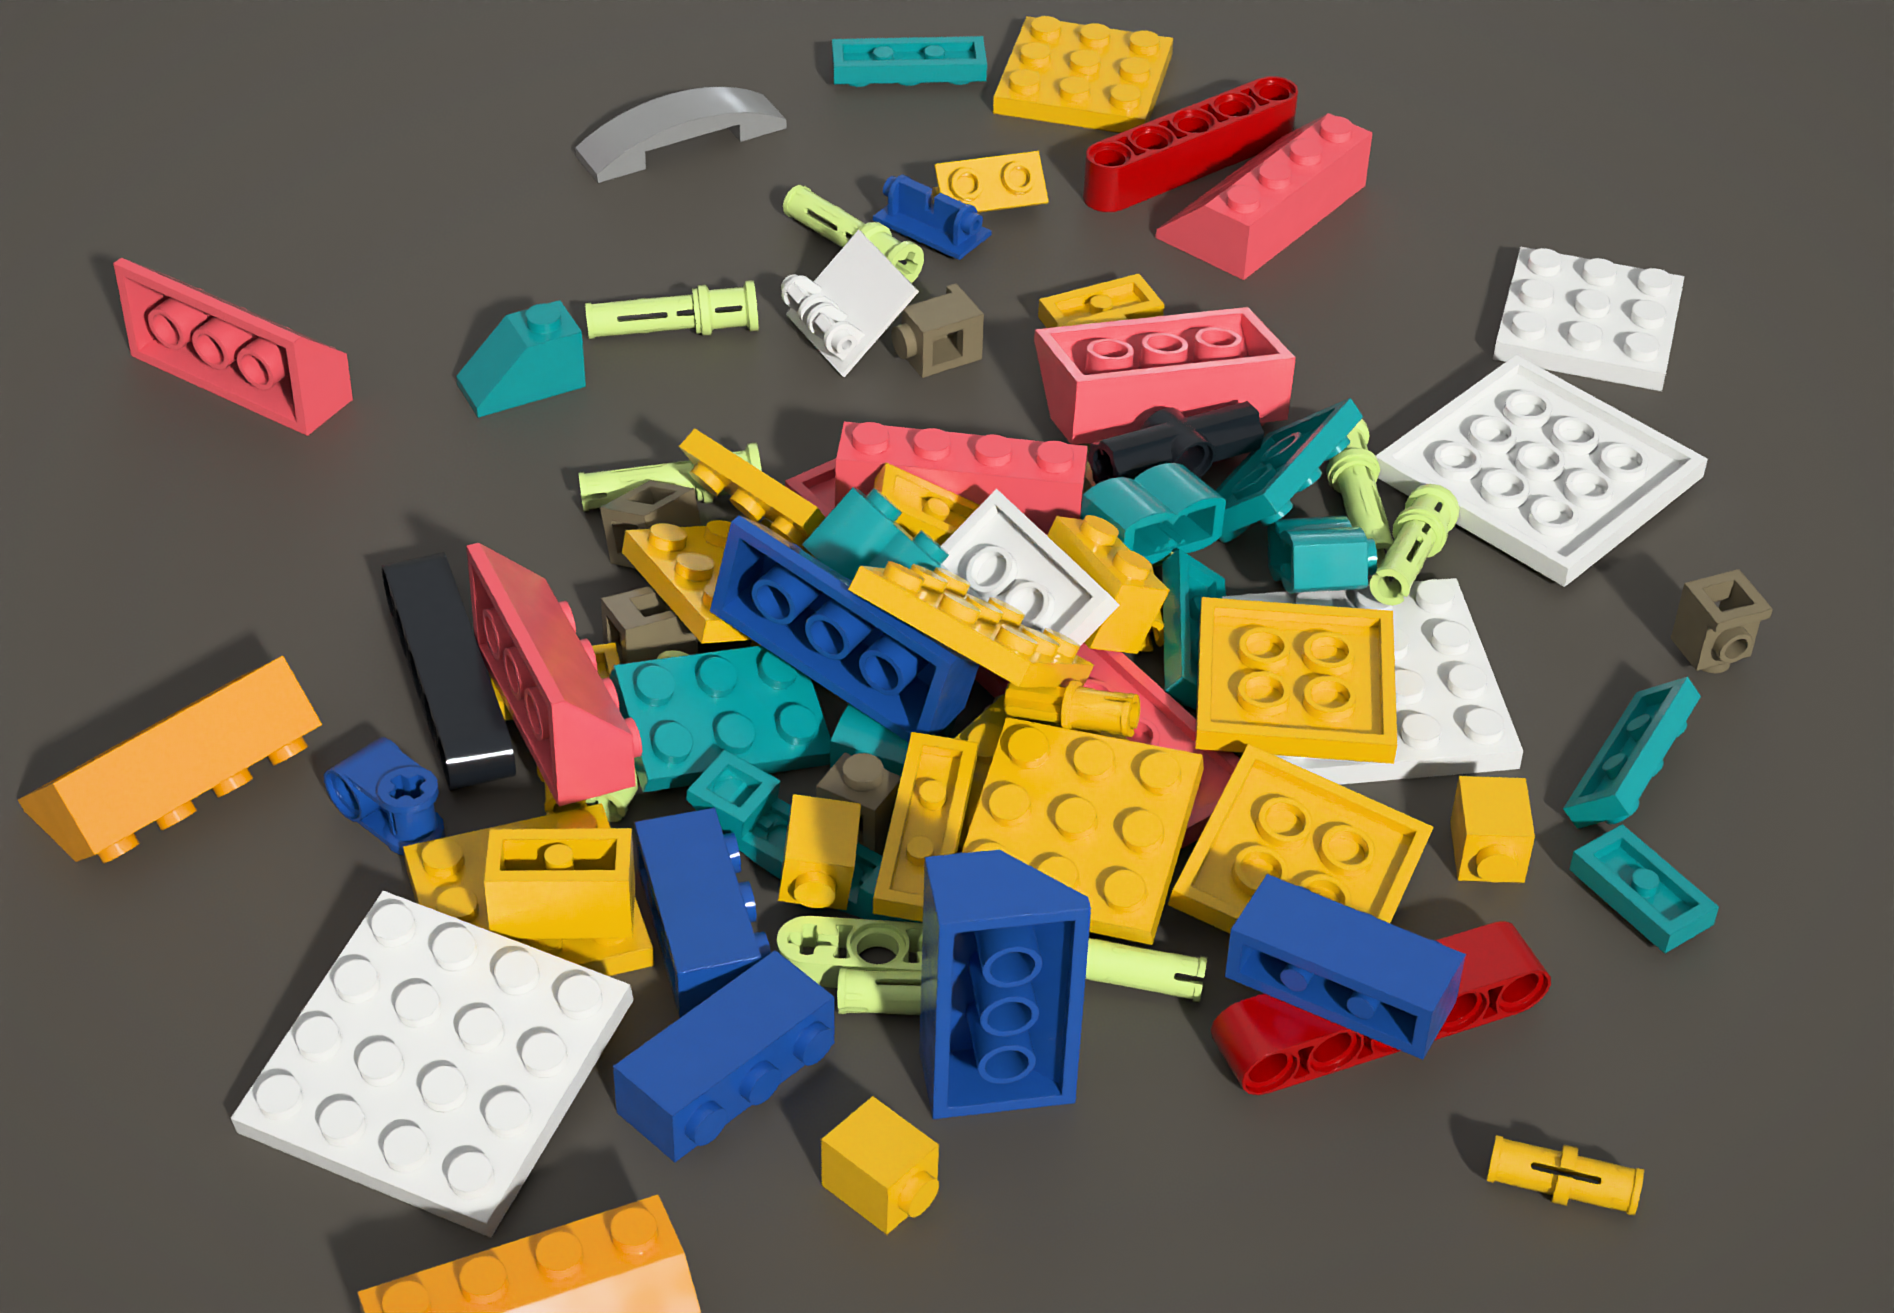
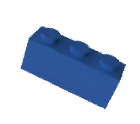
M715 807L634 822L637 869L679 1018L771 953L765 931L754 933L751 925L752 922L757 920L751 884L749 881L738 883L736 873L741 872V859L734 832L723 834Z
M1267 874L1231 928L1225 977L1423 1060L1457 1001L1466 954L1444 946L1435 940L1427 939L1380 920L1371 914L1360 912L1313 893L1304 887L1296 886Z
M774 950L613 1066L616 1112L674 1163L695 1147L704 1146L712 1142L727 1123L751 1105L764 1103L773 1095L782 1082L805 1065L810 1066L819 1062L835 1043V997Z

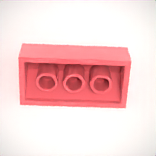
M1328 113L1276 140L1160 226L1156 231V238L1237 278L1245 280L1365 187L1373 133L1352 124L1351 121L1344 117Z
M120 258L113 263L132 357L306 436L310 435L353 400L346 353L169 275L124 258Z
M1249 307L1035 329L1034 342L1050 418L1070 444H1091L1103 439L1140 430L1145 421L1156 411L1170 407L1178 409L1185 417L1248 401L1259 412L1261 426L1267 422L1288 420L1296 357Z
M844 421L836 456L835 507L852 487L859 489L867 496L874 488L876 476L887 462L979 505L997 488L1047 535L1056 516L1080 519L1088 446L1067 444L1061 441L1044 442L1006 438L995 434L984 436L945 432L935 428L915 429L885 426L876 422L856 423Z
M481 543L467 545L474 636L484 664L558 807L636 786L634 758L642 756V742L639 730L633 718L624 719L622 717L617 692L612 680L609 677L601 679L599 676L595 653L590 641L587 638L579 640L576 634L574 617L568 602H558L546 579Z

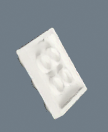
M1520 247L1496 340L1493 360L1507 362L1515 355H1518L1545 370L1662 391L1684 276L1669 274L1657 268L1641 269L1614 264L1609 260L1601 258L1586 259L1559 254L1554 250L1546 248L1531 249Z

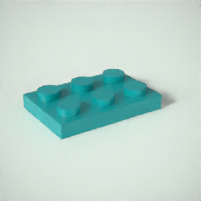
M1351 398L1268 433L1263 438L1261 449L1250 452L1215 490L1226 499L1222 536L1219 538L1222 543L1236 538L1252 523L1260 521L1263 526H1268L1278 521L1293 508V504L1290 501L1293 495L1306 489L1320 478L1322 472L1319 466L1324 461L1339 454L1350 444L1347 435L1363 418V415Z
M763 646L613 666L609 678L612 680L617 692L620 713L624 719L633 718L641 737L642 756L634 758V765L642 792L692 785L724 749L768 774L829 765L831 738L811 678Z

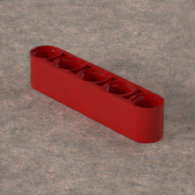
M1267 76L1094 143L1086 151L1084 202L1088 207L1097 211H1120L1258 155L1276 140L1294 131L1298 87L1294 82L1283 77Z
M1506 921L1493 922L1435 940L1444 946L1466 954L1457 1001L1435 1040L1519 1014L1537 1004L1548 992L1551 985V976L1512 923ZM1265 993L1230 1005L1218 1015L1211 1027L1212 1039L1243 1090L1248 1094L1257 1096L1272 1093L1401 1051Z

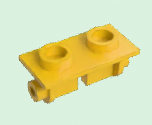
M1039 151L934 165L938 187H933V202L934 197L941 192L965 204L975 206L977 213L1048 204L1049 202Z

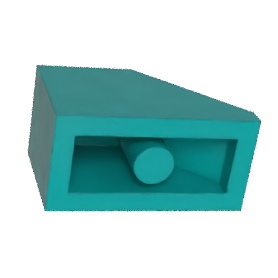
M561 300L547 304H537L529 309L508 314L456 376L457 386L478 418L586 387L582 331Z

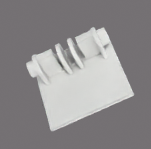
M859 229L814 282L806 276L792 274L787 276L781 284L782 300L791 307L786 315L843 377L850 372L919 292Z

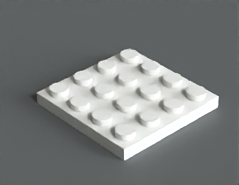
M1518 355L1509 359L1376 455L1380 467L1378 477L1380 480L1410 496L1413 490L1426 484L1441 485L1450 490L1457 498L1460 507L1457 525L1563 587L1567 586L1703 478L1708 460L1706 457ZM1438 502L1434 510L1439 512L1442 504Z
M1457 578L1414 581L1407 597L1404 596V601L1393 606L1377 601L1371 593L1370 584H1368L1366 589L1304 593H1288L1285 591L1222 596L1223 599L1393 611L1397 750L1394 764L1282 755L1274 756L1339 785L1520 769L1523 749Z
M382 891L232 1115V1123L237 1133L491 1238L632 1004L634 998L631 986L628 983L389 892Z

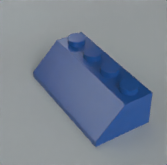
M738 515L730 525L710 612L908 743L911 732L938 736L965 708L979 664L849 591L848 589L852 583L850 579L843 577L768 527Z
M1000 849L925 857L919 1053L933 1119L1072 1104L1076 1102L1091 918L1090 901L1084 894Z

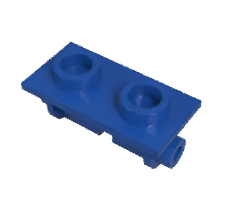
M904 174L898 177L890 176L883 186V194L888 197V205L873 215V221L879 222L901 235L908 236L958 260L962 259L992 235L991 230L982 226L983 217L977 214L975 206L965 204L941 192L934 197V204H932V188L918 183Z

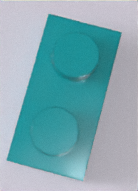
M1623 824L1573 851L1569 870L1664 954L1714 925L1719 906Z

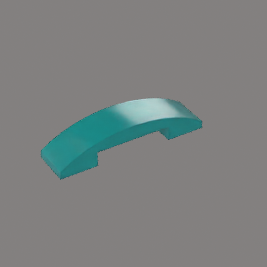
M724 749L687 790L686 800L696 811L715 807L723 834L734 832L739 851L781 880L785 840L791 809L790 804L778 798L781 781ZM857 842L855 868L847 909L841 911L869 920L921 923L920 921L873 914V896L883 856Z

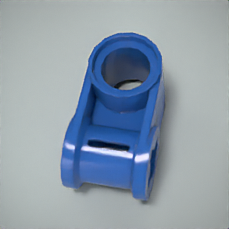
M385 737L378 738L324 773V784L327 793L337 809L346 818L359 823L376 836L391 851L404 856L403 846L445 837L443 819L435 812L434 802H436L439 795L437 778L431 771L423 768L405 755L391 740Z

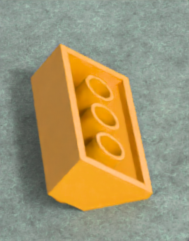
M280 656L237 677L18 799V802L24 812L75 862L98 854L102 863L105 864L139 845L140 843L134 832L156 821L162 831L195 813L197 809L192 802V799L212 788L219 798L252 780L253 776L248 769L249 766L267 756L272 765L275 766L306 749L308 745L303 735L321 726L322 723L284 656Z
M658 1194L358 1291L361 1313H701L684 1250Z

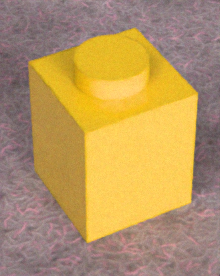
M1459 776L1450 820L1457 880L1525 883L1535 839L1526 778Z
M793 794L785 840L778 901L802 904L810 908L847 909L855 868L861 803Z
M872 1096L821 1139L822 1186L888 1235L908 1216H919L933 1202L939 1189V1144Z

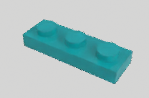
M983 36L832 39L834 84L863 87L875 83H898L905 86H914L927 82H949L955 85H964L970 82L987 81V59Z
M1178 549L1162 562L1163 584L1170 590L1163 603L1165 691L1179 704L1196 710L1201 598H1222V596H1226L1225 578L1181 549Z
M1688 676L1636 692L1563 808L1577 829L1604 821L1609 825L1616 824L1625 820L1637 810L1640 804L1638 799L1651 778L1662 769L1664 765L1663 758L1674 740L1687 728V719L1701 698V695Z

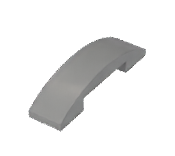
M735 87L696 88L652 99L616 116L576 146L575 153L577 159L596 182L601 183L645 170L646 151L728 128L742 142L786 129L787 120L761 93Z

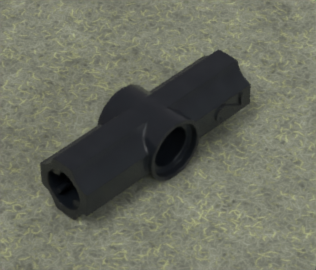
M1248 401L1185 417L1178 409L1173 407L1163 408L1151 415L1140 430L1091 443L1087 460L1091 466L1095 484L1118 477L1135 479L1142 472L1165 463L1181 464L1198 478H1201L1206 474L1213 462L1261 449L1265 433L1260 424L1259 412Z

